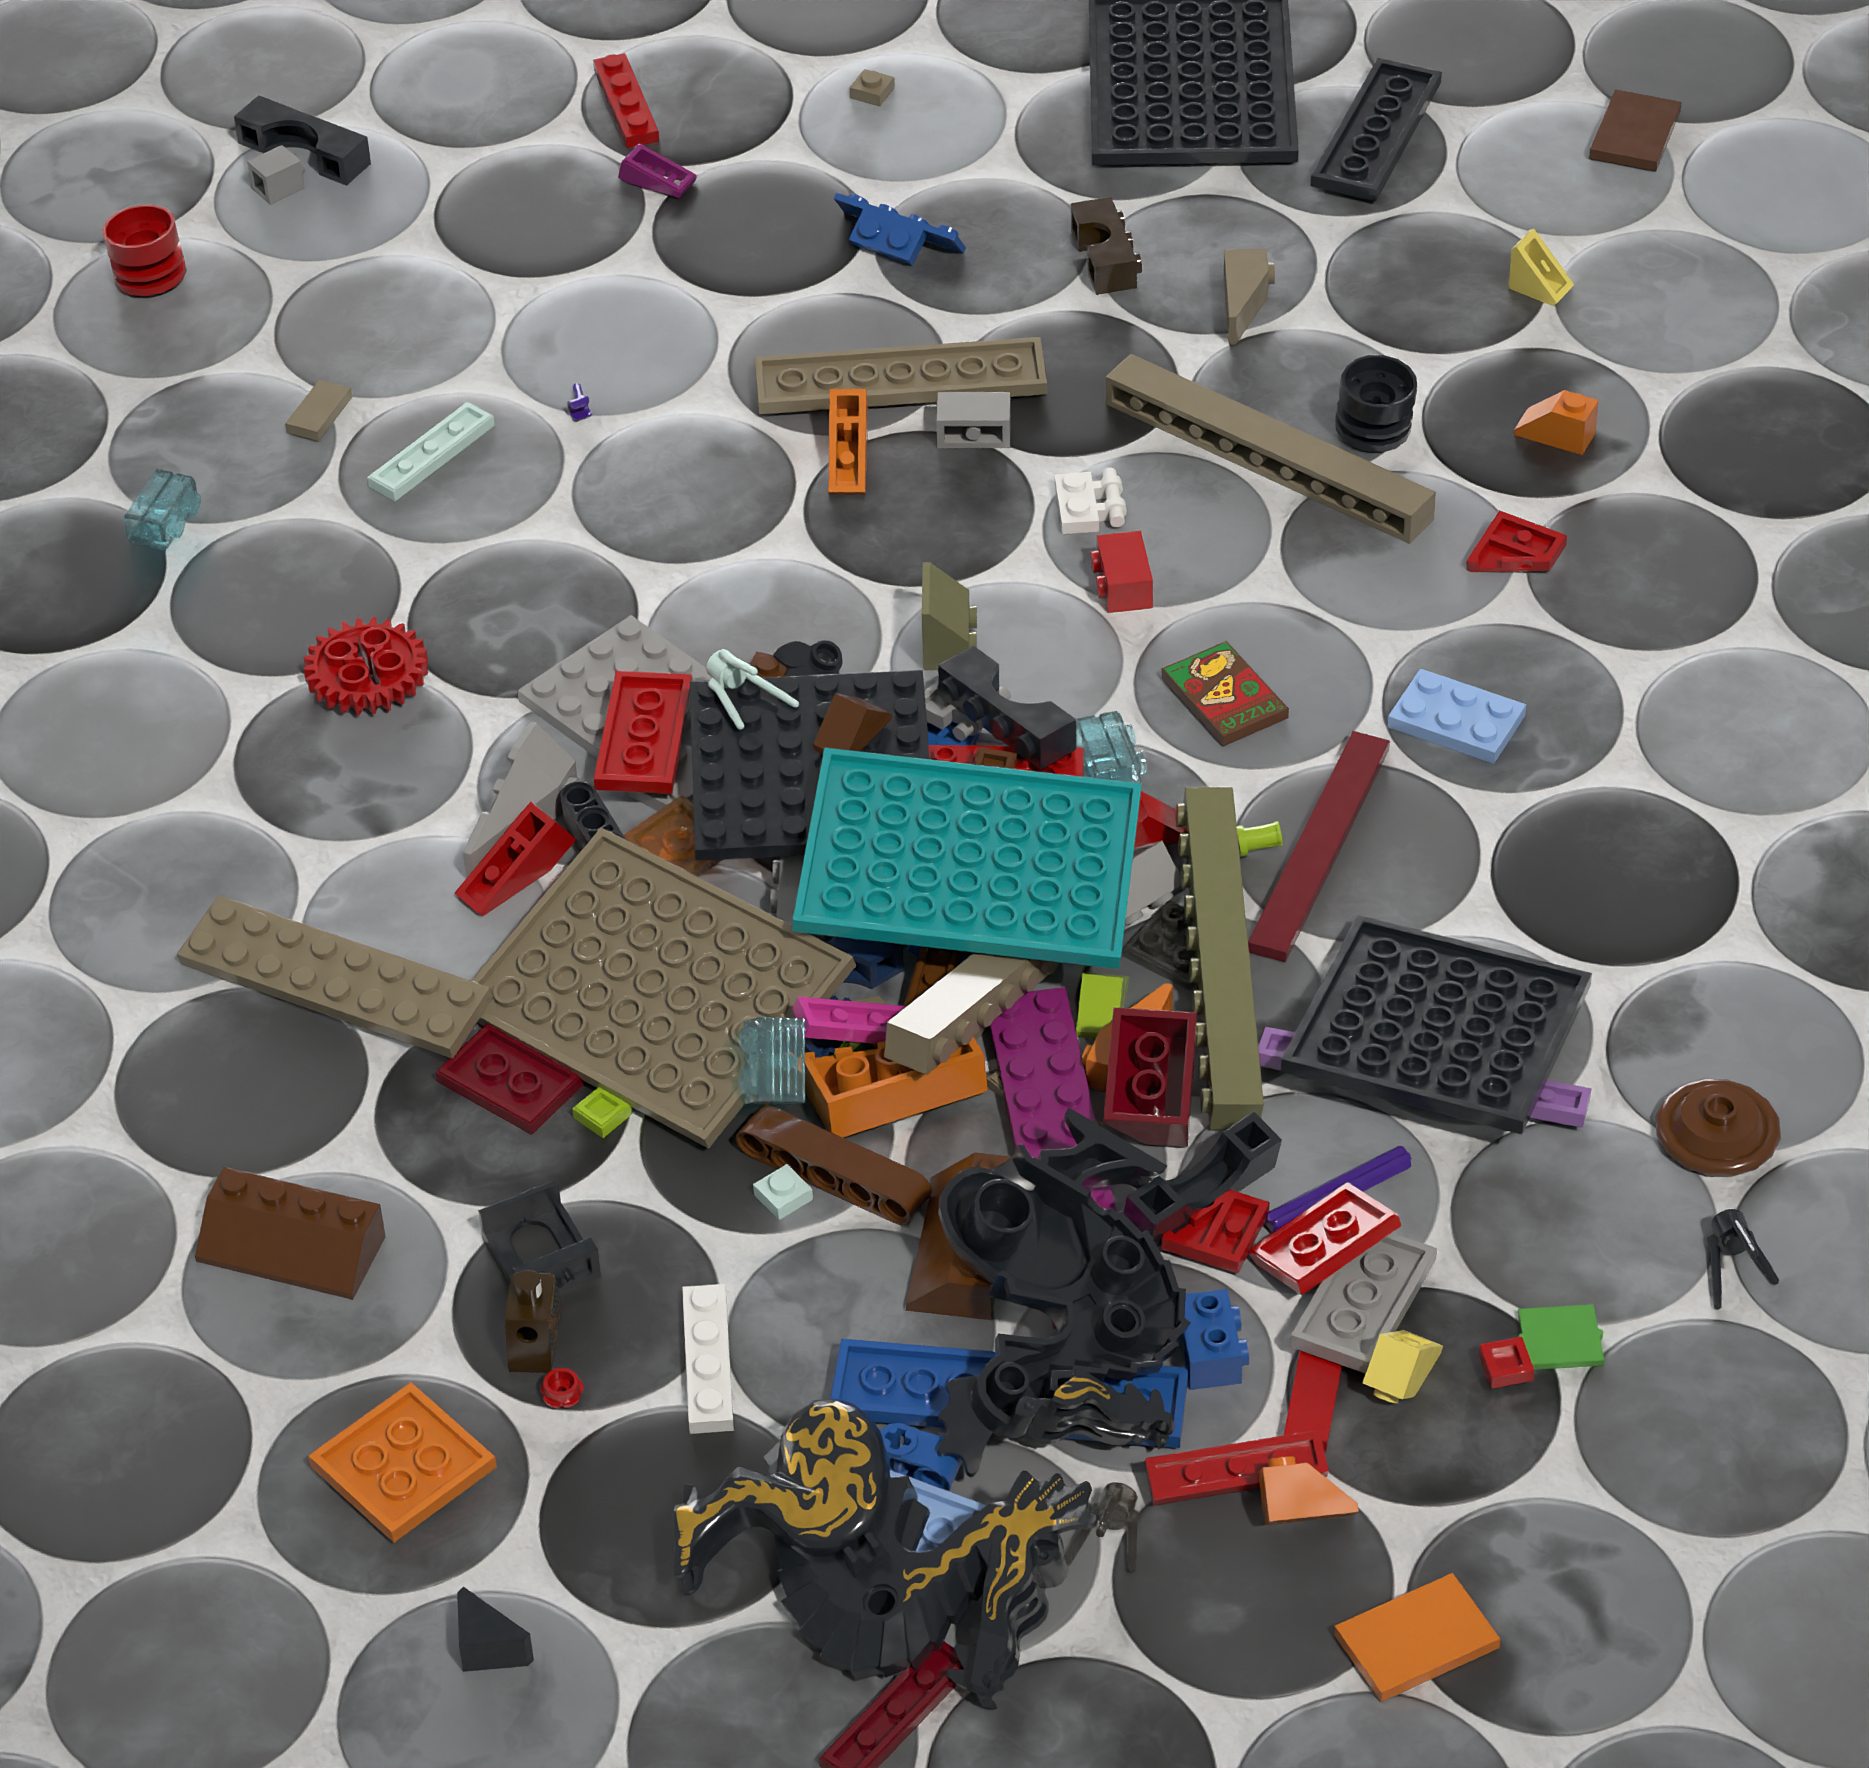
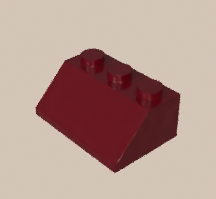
M1113 1007L1104 1124L1147 1145L1188 1147L1197 1038L1196 1012Z

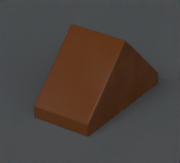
M835 693L813 743V750L823 754L824 748L860 752L892 720V714L860 698Z

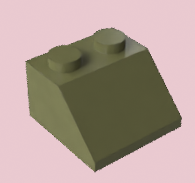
M923 562L921 613L924 670H938V665L972 646L977 648V631L970 632V628H977V606H970L969 590L932 563Z

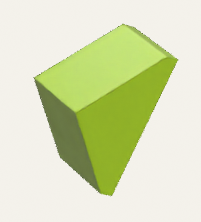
M1096 972L1082 973L1077 1037L1096 1039L1099 1030L1112 1022L1113 1007L1124 1008L1129 976Z

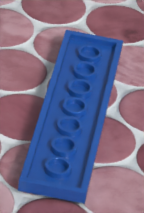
M841 1339L830 1399H840L853 1403L869 1415L873 1422L946 1428L943 1423L938 1421V1416L949 1403L950 1397L945 1389L948 1381L961 1377L979 1376L987 1363L995 1358V1351ZM1162 1366L1158 1373L1138 1375L1134 1377L1133 1381L1104 1378L1103 1383L1112 1386L1121 1394H1124L1126 1384L1132 1383L1147 1401H1149L1152 1390L1157 1389L1162 1396L1165 1412L1170 1413L1174 1421V1431L1169 1435V1439L1164 1447L1180 1448L1189 1368ZM1081 1434L1066 1437L1067 1439L1097 1441ZM1145 1440L1141 1444H1137L1157 1446L1152 1440ZM1128 1442L1127 1444H1137V1443H1135V1442Z

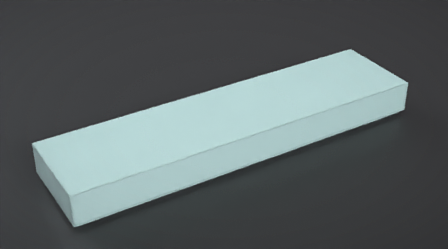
M466 402L367 477L368 486L389 499L397 501L494 427V416Z

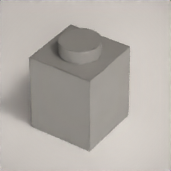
M283 145L247 161L251 188L270 205L305 188L303 180L305 168L302 160L298 155H293Z

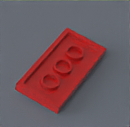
M636 671L615 672L594 774V788L596 790L673 794L690 704V681H693L692 674Z

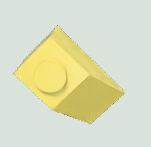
M1405 1330L1382 1333L1379 1335L1363 1384L1375 1388L1373 1395L1392 1403H1398L1399 1399L1415 1397L1440 1356L1443 1345Z

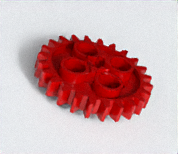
M372 617L369 624H363L360 618H356L355 626L351 627L343 621L341 622L342 630L337 631L329 627L327 629L328 638L317 636V645H309V655L304 656L305 667L303 668L309 692L315 693L316 701L318 702L326 700L327 708L329 709L340 704L341 713H345L350 707L355 708L356 715H360L363 708H369L372 714H376L377 706L381 705L389 711L391 710L392 701L400 704L405 703L404 694L415 696V686H423V676L428 675L427 650L424 649L423 640L416 639L415 630L406 632L404 623L393 628L391 619H387L380 625L377 624L376 617ZM357 647L360 649L363 658L359 657ZM369 674H373L374 683L372 682Z

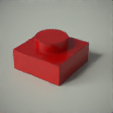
M1522 1336L1480 1344L1479 1357L1491 1389L1534 1381L1535 1370Z

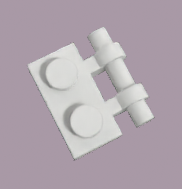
M1114 468L1104 469L1101 481H1092L1091 472L1054 475L1062 535L1099 532V522L1110 521L1113 527L1124 525V516L1127 513L1125 500L1120 495L1123 491L1122 481L1117 476ZM1097 499H1106L1104 503H1096Z

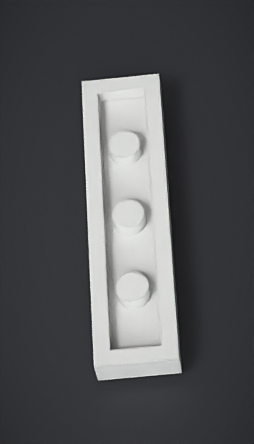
M726 1285L682 1287L690 1434L734 1431Z

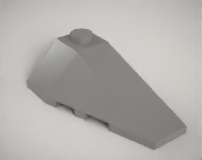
M529 721L512 746L507 757L508 761L512 762V766L506 779L497 778L493 787L495 794L492 799L491 811L481 813L463 851L466 878L530 801L555 820L562 814L561 790L571 782L580 781L577 778L575 760L536 722Z

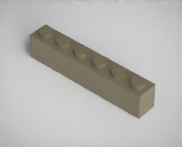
M974 952L887 1022L884 1057L927 1075L939 1064L946 1062L950 1055L962 1045L968 1044L972 1037L984 1027L990 1026L996 1017L1006 1009H1010L1024 994L1031 992L1041 980L1049 974H1053L1059 962Z

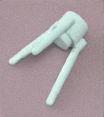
M719 650L709 658L706 671L712 678L708 682V686L716 692L739 730L744 728V723L724 688H737L743 684L745 679H748L794 708L799 706L797 700L756 675L758 673L756 668L736 658L728 650Z

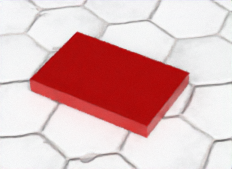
M1347 1182L1248 1251L1253 1263L1300 1295H1303L1402 1225L1397 1213Z

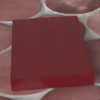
M488 1024L464 1044L453 1059L447 1060L435 1072L438 1083L530 1135H533L584 1085V1080L577 1074Z

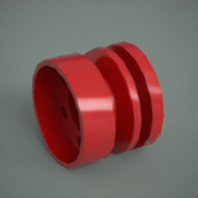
M150 204L127 207L112 215L105 222L102 229L108 256L110 257L116 286L122 292L133 296H150L163 293L175 287L183 280L187 272L181 244L179 243L180 240L174 215L167 208Z

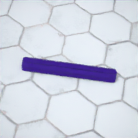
M1397 1146L1267 1212L1265 1224L1274 1233L1347 1182L1364 1192L1411 1167V1155L1403 1146Z

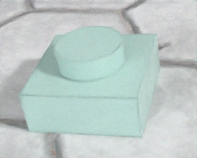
M788 1164L753 1184L754 1196L778 1220L813 1200L812 1188Z

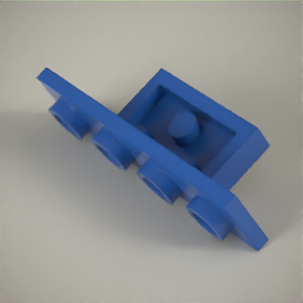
M836 193L834 196V200L844 213L859 218L849 238V241L854 246L913 266L924 241L962 254L965 252L966 247L958 237L959 233L949 226L942 224L939 228L931 226L925 219L914 214L905 217L888 205L880 204L879 207L871 205L865 198L857 194L851 193L848 197Z

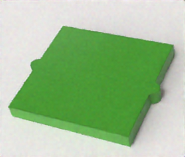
M1594 1304L1518 1309L1521 1330L1519 1337L1522 1336L1534 1370L1604 1366L1601 1345L1603 1330L1598 1329Z

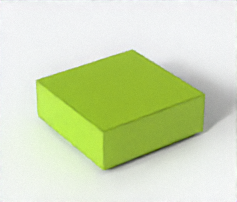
M600 1087L572 1108L573 1118L602 1138L632 1115V1109L628 1103Z

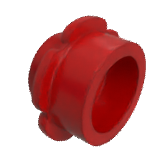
M556 1368L547 1373L540 1391L544 1395L543 1400L548 1406L568 1408L579 1402L580 1394L584 1392V1385L573 1370Z

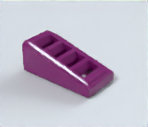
M639 143L622 160L618 178L636 186L680 198L696 181L697 175ZM678 180L681 181V183L677 185L674 183V181Z

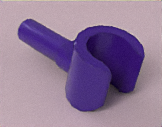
M575 383L573 385L575 399L567 402L573 421L592 416L588 407L590 402L588 395L584 396L581 384Z

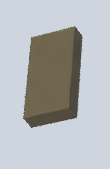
M318 380L285 423L286 432L319 442L352 399L351 388Z

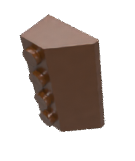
M975 1152L934 1175L932 1194L927 1205L906 1302V1311L991 1320L995 1297L988 1294L993 1285L968 1268L952 1249L938 1214L939 1196L949 1180L960 1171L970 1167H984L993 1170L1012 1158V1156Z
M223 1167L206 1198L195 1259L196 1262L353 1300L386 1237L381 1205Z

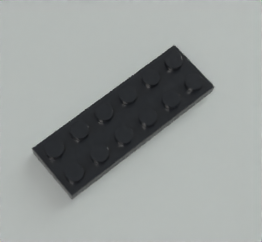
M1377 58L1312 172L1310 186L1329 192L1355 196L1360 199L1377 201L1439 88L1442 72Z

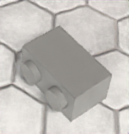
M938 392L936 418L937 448H1010V392Z

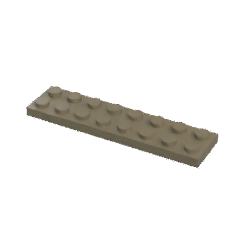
M1040 337L755 357L759 414L828 410L830 405V389H866L868 407L937 402L938 392H1010V397L1047 394V379Z
M220 895L217 896L177 953L180 964L452 1059L493 999L491 988Z

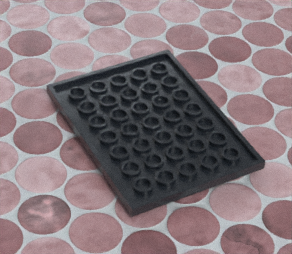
M1088 0L1092 165L1137 164L1144 166L1149 164L1298 162L1299 150L1288 0Z

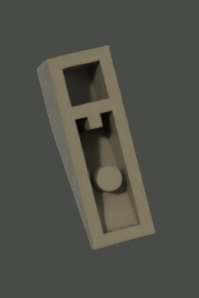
M1267 248L1224 249V289L1229 345L1237 344L1268 299V284H1275L1274 263H1268Z

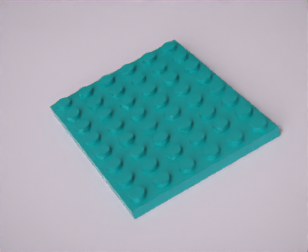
M824 748L793 915L792 931L1120 969L1142 784Z

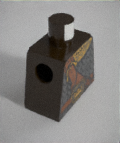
M523 1270L511 1275L504 1320L509 1372L549 1373L553 1370L562 1307L556 1276L551 1273ZM528 1327L533 1328L538 1334L534 1340H526L525 1333H529Z

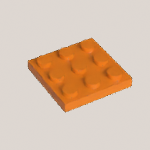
M412 1382L308 1455L310 1467L393 1543L497 1468L495 1456Z

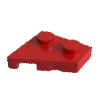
M1228 1190L1216 1198L1211 1206L1202 1208L1191 1215L1190 1223L1174 1234L1169 1230L1164 1233L1162 1237V1250L1239 1273L1249 1254L1248 1250L1252 1248L1266 1220L1265 1215L1269 1212L1270 1202Z

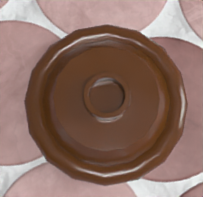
M1701 1079L1681 1085L1664 1098L1655 1116L1656 1135L1666 1153L1686 1169L1707 1176L1733 1177L1754 1171L1772 1158L1781 1140L1780 1119L1770 1102L1751 1087L1728 1079Z

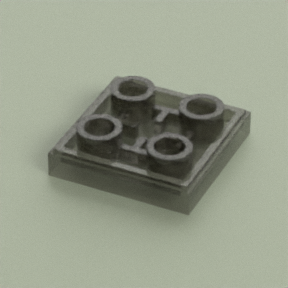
M1171 900L1167 901L1123 948V957L1191 990L1197 984L1190 983L1189 962L1190 958H1195V952L1187 951V927L1192 926L1191 919H1184V907Z

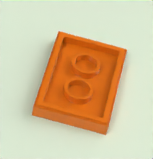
M1453 1573L1334 1626V1636L1380 1702L1500 1648V1637Z

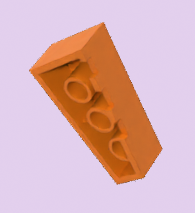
M972 1037L968 1044L962 1045L951 1054L946 1062L939 1064L927 1075L885 1058L886 1041L877 1042V1049L852 1052V1046L835 1048V1055L815 1058L814 1052L799 1054L804 1091L826 1130L842 1138L988 1091L984 1053L974 1037Z

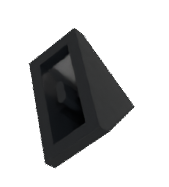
M464 1586L457 1592L459 1650L463 1672L524 1667L534 1661L529 1632Z

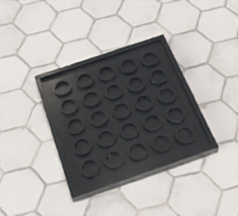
M923 670L763 678L799 702L797 708L781 701L748 679H745L743 684L737 688H724L744 723L742 730L736 727L716 692L708 686L710 680L690 681L695 860L805 855L823 754L813 750V743L835 693L860 698L892 714V720L860 752L930 759Z
M1357 915L1281 1059L1280 1072L1418 1107L1422 1110L1449 1115L1461 1120L1499 1128L1503 1131L1523 1134L1589 991L1592 973Z

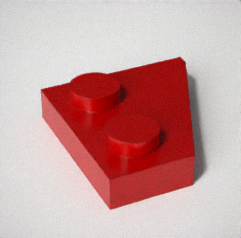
M1499 510L1467 559V571H1550L1567 545V535Z

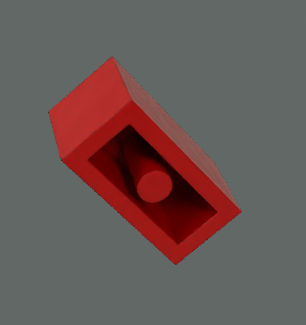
M1141 530L1097 535V551L1090 552L1091 568L1093 574L1099 573V576H1096L1097 595L1099 599L1105 598L1108 613L1153 608V578Z

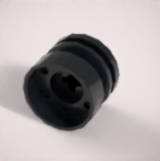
M1386 355L1362 356L1345 366L1340 379L1339 401L1335 417L1336 431L1344 442L1353 448L1366 452H1386L1396 449L1406 442L1411 432L1413 407L1417 394V377L1412 369L1399 359Z

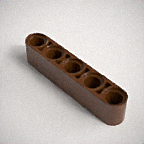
M762 1105L736 1135L738 1146L749 1157L777 1170L788 1164L807 1184L898 1225L908 1224L932 1194L930 1183L919 1172L774 1106Z

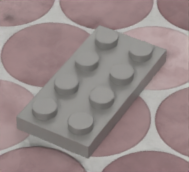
M1395 1233L1389 1234L1321 1282L1291 1333L1290 1347L1366 1373L1379 1335L1397 1330L1436 1261L1437 1248Z

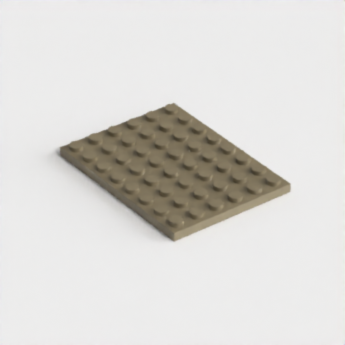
M601 827L471 981L490 987L493 994V999L477 1023L483 1026L486 1024L492 1026L577 1074L585 1082L596 1088L600 1087L638 1111L709 1149L794 1044L793 1037L800 1030L792 1008L798 996L830 999L856 967L853 956L808 933L793 932L792 925Z

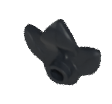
M827 640L818 641L811 646L800 641L788 642L777 648L773 654V657L779 663L789 669L785 677L840 674L839 671L843 664L840 648L835 643Z

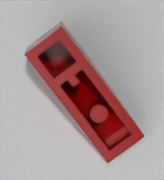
M530 801L455 891V894L483 917L551 871L576 839Z

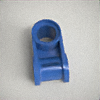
M902 1423L889 1424L880 1431L888 1455L890 1470L905 1476L908 1475V1477L946 1491L950 1490L962 1459L953 1455L939 1456L937 1454V1448L945 1436L931 1434ZM900 1436L904 1437L903 1445H900ZM893 1459H894V1469H892V1468L890 1467L891 1460H893Z

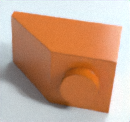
M1563 390L1529 407L1514 429V435L1583 455L1596 434L1599 400Z
M1294 1456L1269 1459V1467H1263L1258 1471L1265 1525L1354 1516L1359 1512L1358 1503L1310 1464H1296Z

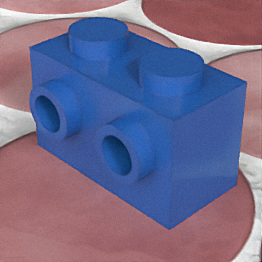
M1227 1289L1186 1294L1185 1318L1191 1323L1179 1339L1185 1368H1189L1188 1383L1190 1390L1242 1384V1366L1249 1365V1351L1246 1339L1239 1340L1237 1334L1242 1328L1238 1305L1231 1306Z

